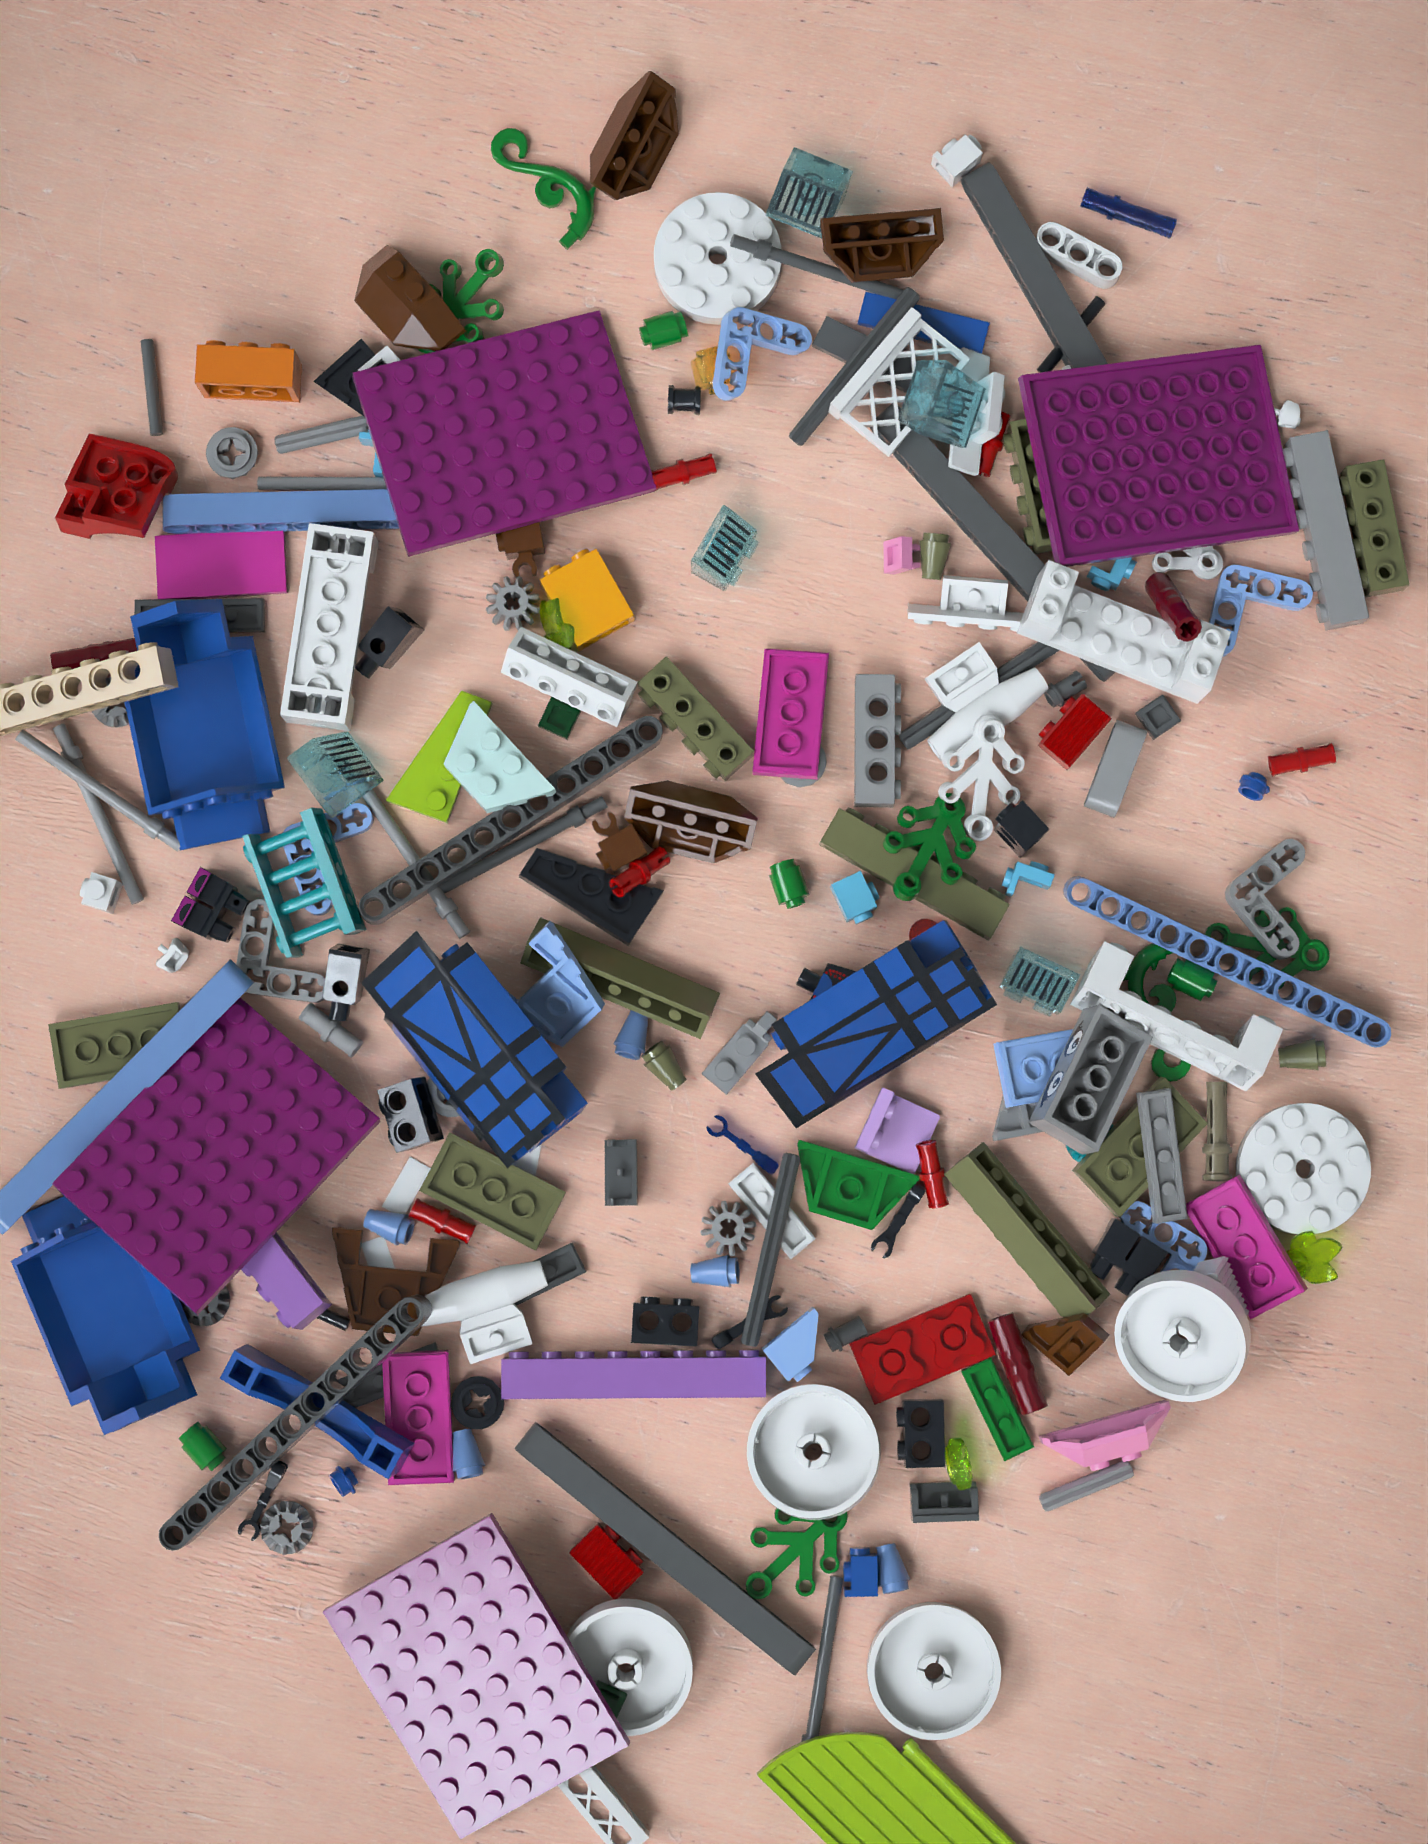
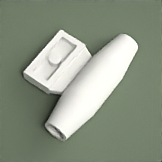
M978 642L925 678V681L941 705L955 712L927 739V742L935 755L942 761L943 755L947 751L958 750L973 736V726L981 716L986 714L995 715L1006 726L1021 716L1049 687L1035 667L999 683L997 667L980 642ZM991 725L985 728L984 735H988L991 732Z
M541 1261L500 1266L451 1282L425 1295L431 1303L432 1312L422 1327L461 1321L460 1337L470 1364L533 1344L523 1311L514 1303L548 1286ZM414 1303L417 1315L419 1317V1307Z

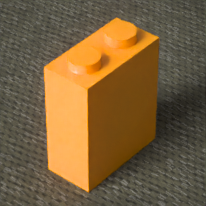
M584 549L571 557L572 562L563 567L558 564L547 569L543 573L544 577L540 579L543 590L578 652L635 621L633 612L597 549L590 552L588 549Z

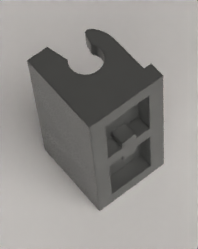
M637 1139L605 1140V1206H638Z
M976 1481L910 1484L911 1521L913 1523L979 1521Z

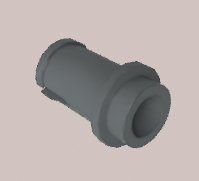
M1074 671L1073 674L1055 685L1052 683L1048 684L1049 689L1044 693L1048 703L1053 708L1057 705L1062 707L1064 701L1087 689L1085 680L1072 686V683L1083 676L1078 671Z
M857 1316L835 1329L832 1327L828 1328L829 1332L825 1333L824 1337L832 1352L836 1350L841 1352L843 1351V1346L868 1335V1332L861 1318Z

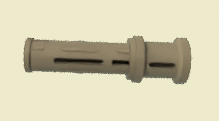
M1206 1082L1207 1144H1204V1147H1202V1153L1206 1154V1174L1202 1175V1180L1228 1181L1232 1178V1175L1229 1174V1154L1232 1153V1147H1230V1144H1227V1082Z

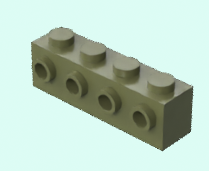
M1026 419L1012 421L1007 428V434H1003V442L1006 453H1012L1014 465H1010V475L1012 483L1019 485L1021 496L1016 497L1020 516L1025 515L1027 527L1023 528L1025 543L1027 546H1032L1034 554L1052 551L1027 422Z
M1385 460L1346 466L1338 478L1342 496L1345 495L1347 508L1345 510L1349 527L1352 529V542L1356 558L1358 559L1365 598L1403 591L1409 586V580Z
M667 656L638 681V687L641 690L638 693L639 697L649 708L655 705L662 712L663 715L659 717L669 730L673 732L677 729L685 737L681 741L683 745L693 755L699 753L707 761L703 766L715 779L721 776L724 781H727L754 756V750Z

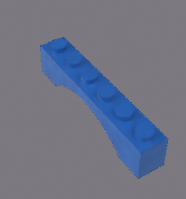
M249 1344L234 1350L220 1377L221 1380L246 1395L261 1399L284 1410L313 1383ZM315 1392L313 1394V1402L318 1408H323L325 1404L324 1398L320 1393ZM343 1400L316 1425L317 1428L343 1445L360 1463L387 1479L400 1472L415 1444Z

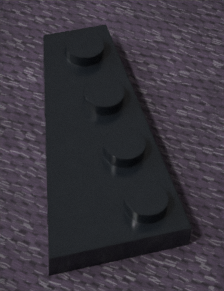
M360 339L313 382L364 416L352 376L353 372H357L358 369L375 356V353ZM381 361L377 366H381L384 364Z
M536 848L519 874V878L627 946L630 945L664 891L639 884L626 893L625 896L618 897L612 892L618 885L616 884L611 888L609 886V881L616 876L608 874L602 869L591 868L579 864L575 860Z

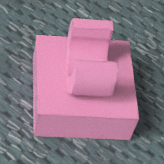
M900 536L884 542V574L895 575L920 567L919 562H913L912 552L919 551L920 546L912 544V537Z

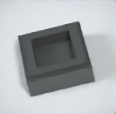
M1163 694L1135 713L1153 740L1181 722V719Z

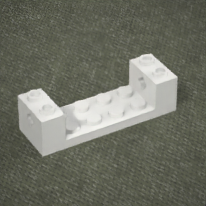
M309 523L280 716L286 723L351 731L355 704L351 690L369 573L374 574L379 543L374 532Z
M1048 560L1039 572L1017 634L1196 704L1211 691L1231 631L1200 620L1202 629L1198 637L1185 642L1176 637L1168 623L1164 620L1076 586L1075 582L1079 574L1076 570Z
M1104 941L1091 959L1070 1005L1080 1010L1101 1005L1152 1036L1151 1045L1244 1091H1247L1264 1074L1283 1031L1282 1028L1276 1026L1272 1019L1253 1014L1236 1033L1232 1044L1221 1035L1206 1033L1193 1021H1182L1172 1016L1168 1009L1159 1005L1152 1006L1142 1001V998L1134 992L1119 990L1134 955L1128 953L1127 949L1118 943Z

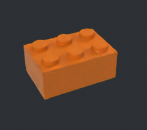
M216 340L206 341V345L197 344L195 384L204 398L300 403L302 364L295 349H290V345L274 343L271 344V348L258 347V344L253 342H240L238 346H226L225 342Z

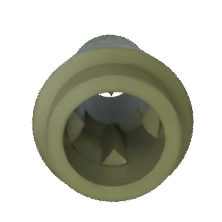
M923 533V540H919L922 578L941 580L951 543H948L949 535Z
M1315 1038L1284 1048H1278L1280 1068L1319 1070L1318 1067L1326 1066L1324 1040L1315 1041Z
M663 1041L656 1043L641 1055L645 1061L643 1065L668 1086L671 1091L687 1080L670 1045L666 1046Z

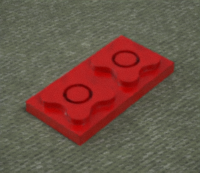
M971 1294L957 1298L849 1343L874 1405L996 1355Z

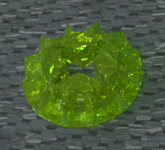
M950 1438L945 1448V1460L950 1480L960 1491L969 1489L972 1484L973 1475L967 1446L961 1438Z

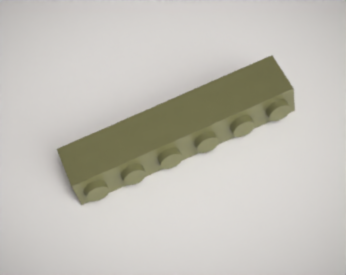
M848 807L846 811L839 808L819 845L893 887L897 877L901 873L908 872L920 847L916 845L903 848L900 852L891 854L884 849L883 841L886 835L892 831L878 823L874 827L863 821L864 816L852 808ZM889 839L891 845H899L897 840ZM932 855L919 878L921 890L915 900L989 941L1010 905L1004 901L1006 896L991 887L987 891L976 885L978 880L965 872H962V876L956 884L948 885L944 883L941 879L942 870L937 856ZM946 871L950 877H956L954 872ZM904 880V884L907 887H914L910 881Z
M540 917L527 941L520 964L545 974L553 965L529 945L531 939L549 922ZM553 923L601 998L698 1039L702 1038L719 998V992Z
M984 1142L944 1174L952 1186L972 1207L973 1211L992 1231L995 1238L1002 1243L1016 1263L1021 1266L1036 1284V1287L1056 1308L1060 1316L1067 1317L1081 1313L1089 1315L1110 1295Z

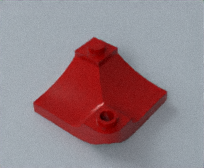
M89 433L64 484L67 493L55 516L60 531L91 539L94 534H122L145 538L164 495L172 493L178 480L176 467L171 459L151 448Z

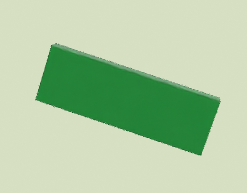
M989 1357L962 1370L961 1373L1003 1460L1007 1461L1033 1448L1034 1445L992 1358Z

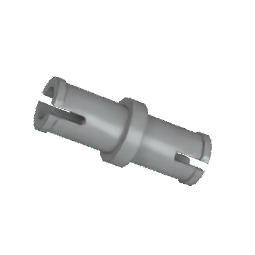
M312 1003L308 1004L299 1016V1020L305 1022L321 1035L320 1039L324 1042L330 1041L348 1054L350 1058L357 1053L363 1044L361 1039H358L341 1026V1021L330 1019L328 1015L320 1011Z

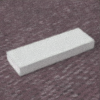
M752 1163L728 1184L766 1229L775 1188L755 1164ZM789 1207L781 1248L792 1259L816 1238Z

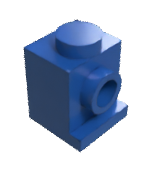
M869 1547L850 1548V1561L843 1563L844 1582H850V1587H843L844 1596L878 1597L877 1554L870 1553Z

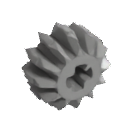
M508 576L504 577L505 587L502 588L498 583H494L492 587L497 595H486L487 601L494 603L486 607L488 614H496L492 622L497 625L504 620L503 628L505 631L510 630L512 623H515L517 630H519L520 627H523L522 620L532 625L534 620L529 613H540V608L533 605V603L540 600L539 594H530L534 589V585L528 583L522 588V577H517L515 584L511 585ZM513 598V601H515V598H519L518 603L520 607L516 610L511 607V610H508L507 600Z
M722 1201L723 1213L720 1215L714 1206L709 1208L710 1212L716 1217L714 1221L708 1217L702 1218V1222L712 1225V1229H704L700 1232L702 1236L713 1234L714 1238L706 1243L708 1248L712 1247L716 1241L720 1243L716 1254L721 1255L724 1245H729L730 1256H735L733 1244L737 1243L742 1251H746L747 1246L741 1241V1238L745 1237L753 1241L755 1236L744 1231L745 1228L755 1227L756 1223L754 1221L743 1223V1219L748 1217L751 1212L747 1209L738 1216L736 1213L740 1208V1203L735 1202L732 1212H728L727 1202ZM728 1219L729 1223L731 1219L736 1222L737 1226L734 1228L736 1235L729 1238L727 1234L726 1238L720 1235L719 1232L722 1229L721 1221Z

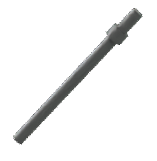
M733 234L731 238V247L752 253L754 258L763 261L770 259L893 299H898L904 289L877 280L851 283L837 267L773 247L771 242L762 239L754 241Z
M602 796L580 808L577 805L567 810V815L478 861L439 887L445 894L572 826L575 828L586 823L585 819L608 808Z
M830 1576L806 1734L802 1735L801 1742L819 1736L843 1585L842 1577Z

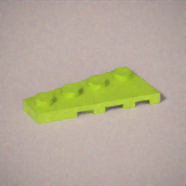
M461 691L386 801L448 823L462 785L445 768V759L469 705L474 701L488 716L492 702Z

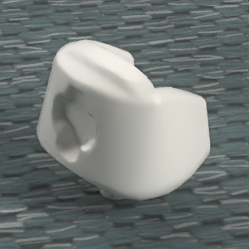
M1286 400L1281 410L1274 408L1275 415L1278 416L1276 420L1278 427L1296 429L1300 425V408L1297 403Z
M178 938L172 940L169 949L161 944L158 950L164 955L156 961V966L169 973L176 972L187 960L189 950Z

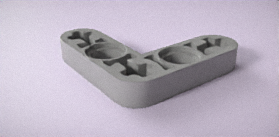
M1286 839L1279 843L1232 881L1225 891V899L1266 951L1278 960L1287 959L1296 953L1299 948V938L1264 894L1304 861L1305 849L1299 841L1294 839ZM1292 849L1295 853L1292 859H1288L1279 866L1276 861L1286 853L1285 850ZM1259 866H1267L1272 870L1273 879L1271 882H1263L1259 879L1257 875ZM1250 882L1255 886L1245 894V898H1236L1237 888L1242 889ZM1257 910L1265 911L1269 915L1270 923L1267 927H1261L1256 924L1254 914ZM1277 925L1279 930L1268 937L1265 933L1271 931ZM1286 938L1289 942L1286 945L1287 949L1279 950L1276 946L1280 942L1279 939Z
M257 899L250 902L244 913L236 965L246 975L251 969H253V974L257 977L265 978V971H270L267 978V991L262 990L263 983L254 982L246 993L310 1003L323 1001L325 978L322 975L268 966L274 923L265 900ZM259 906H264V911L269 913L268 918H262L260 926L261 929H267L266 935L257 931L248 932L249 926L256 928L257 918L252 916V912L258 911ZM258 937L262 939L264 949L259 955H250L246 950V944L251 938ZM286 974L290 977L291 986L287 991L277 992L274 989L273 981L277 975ZM297 976H303L300 980V983L312 984L313 979H318V984L323 986L322 992H316L315 997H311L310 991L299 989L300 995H294L297 989Z

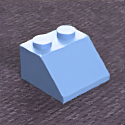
M811 1307L762 1348L787 1381L794 1378L798 1382L812 1371L809 1364L814 1361L819 1315L814 1307Z

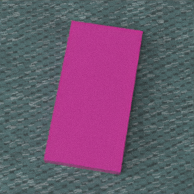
M285 531L193 533L155 536L158 599H204L288 593Z
M764 649L753 775L818 780L829 653Z
M1240 1174L1186 1203L1187 1214L1205 1241L1213 1258L1223 1256L1229 1258L1227 1261L1231 1264L1229 1268L1233 1270L1234 1280L1238 1281L1239 1292L1243 1293L1241 1297L1245 1299L1243 1303L1247 1305L1245 1309L1249 1310L1248 1316L1250 1320L1308 1289Z
M449 1350L393 1352L382 1363L385 1426L415 1444L400 1472L388 1479V1485L454 1483Z

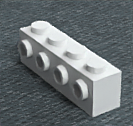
M520 627L510 643L501 669V673L512 679L533 687L615 727H618L629 708L638 681L523 627Z

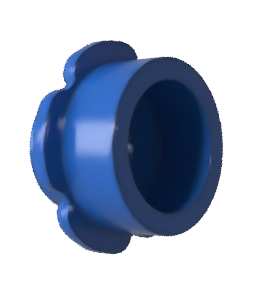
M1250 772L1248 775L1241 776L1238 791L1250 800L1261 801L1264 794L1269 793L1270 787L1267 786V779L1263 775Z
M337 1466L336 1471L329 1475L333 1485L342 1497L350 1492L355 1494L356 1490L353 1486L358 1484L355 1475L349 1467L342 1469L340 1466Z

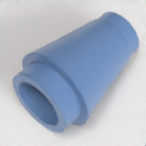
M630 1010L614 1042L617 1055L632 1060L640 1059L641 1054L645 1053L649 1017Z
M369 1209L363 1226L395 1245L400 1243L407 1245L413 1234L415 1221L409 1219L408 1214Z
M729 1255L698 1263H691L692 1283L731 1287L732 1284H739L740 1269L737 1257L730 1258Z
M472 1429L453 1432V1472L457 1473V1479H468L483 1475L482 1467L485 1466V1463L472 1434Z
M896 1544L876 1547L878 1587H882L883 1594L909 1589L908 1581L910 1577L896 1548Z

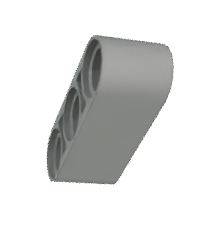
M1116 720L1087 794L1084 807L1115 818L1146 738V730Z

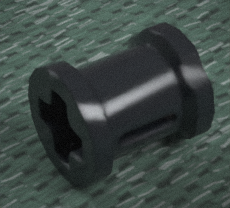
M669 385L668 414H673L674 411H691L695 415H700L701 386H696L695 389H682Z

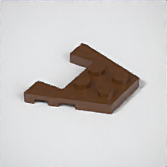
M332 1227V1236L337 1251V1260L342 1275L343 1289L352 1329L368 1331L402 1299L416 1294L425 1296L441 1288L460 1247V1241L430 1238L426 1272L375 1267L359 1264L363 1230ZM410 1302L407 1312L411 1318L418 1319L415 1305ZM386 1325L383 1333L396 1334V1331L392 1326ZM422 1326L411 1336H419Z

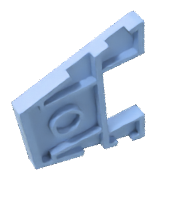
M549 921L531 939L529 945L553 966L519 1000L509 992L508 994L544 1039L563 1047L602 1010L605 1003L555 925Z

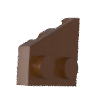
M1085 1313L1030 1324L1021 1334L1068 1376L1086 1361L1109 1336L1104 1329Z

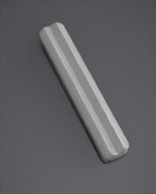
M362 415L277 435L275 437V445L278 453L283 454L359 436V432L368 433V426L365 417Z
M1121 1461L1045 1492L1039 1496V1500L1043 1509L1049 1512L1132 1478L1134 1472L1128 1461Z

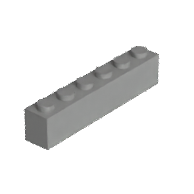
M1328 430L1290 437L1285 444V448H1283L1286 467H1290L1292 479H1289L1292 498H1296L1299 510L1296 511L1299 530L1303 529L1306 541L1302 543L1304 558L1306 561L1310 560L1312 573H1309L1310 586L1312 591H1317L1319 604H1316L1319 623H1324L1325 631L1362 624L1369 618Z

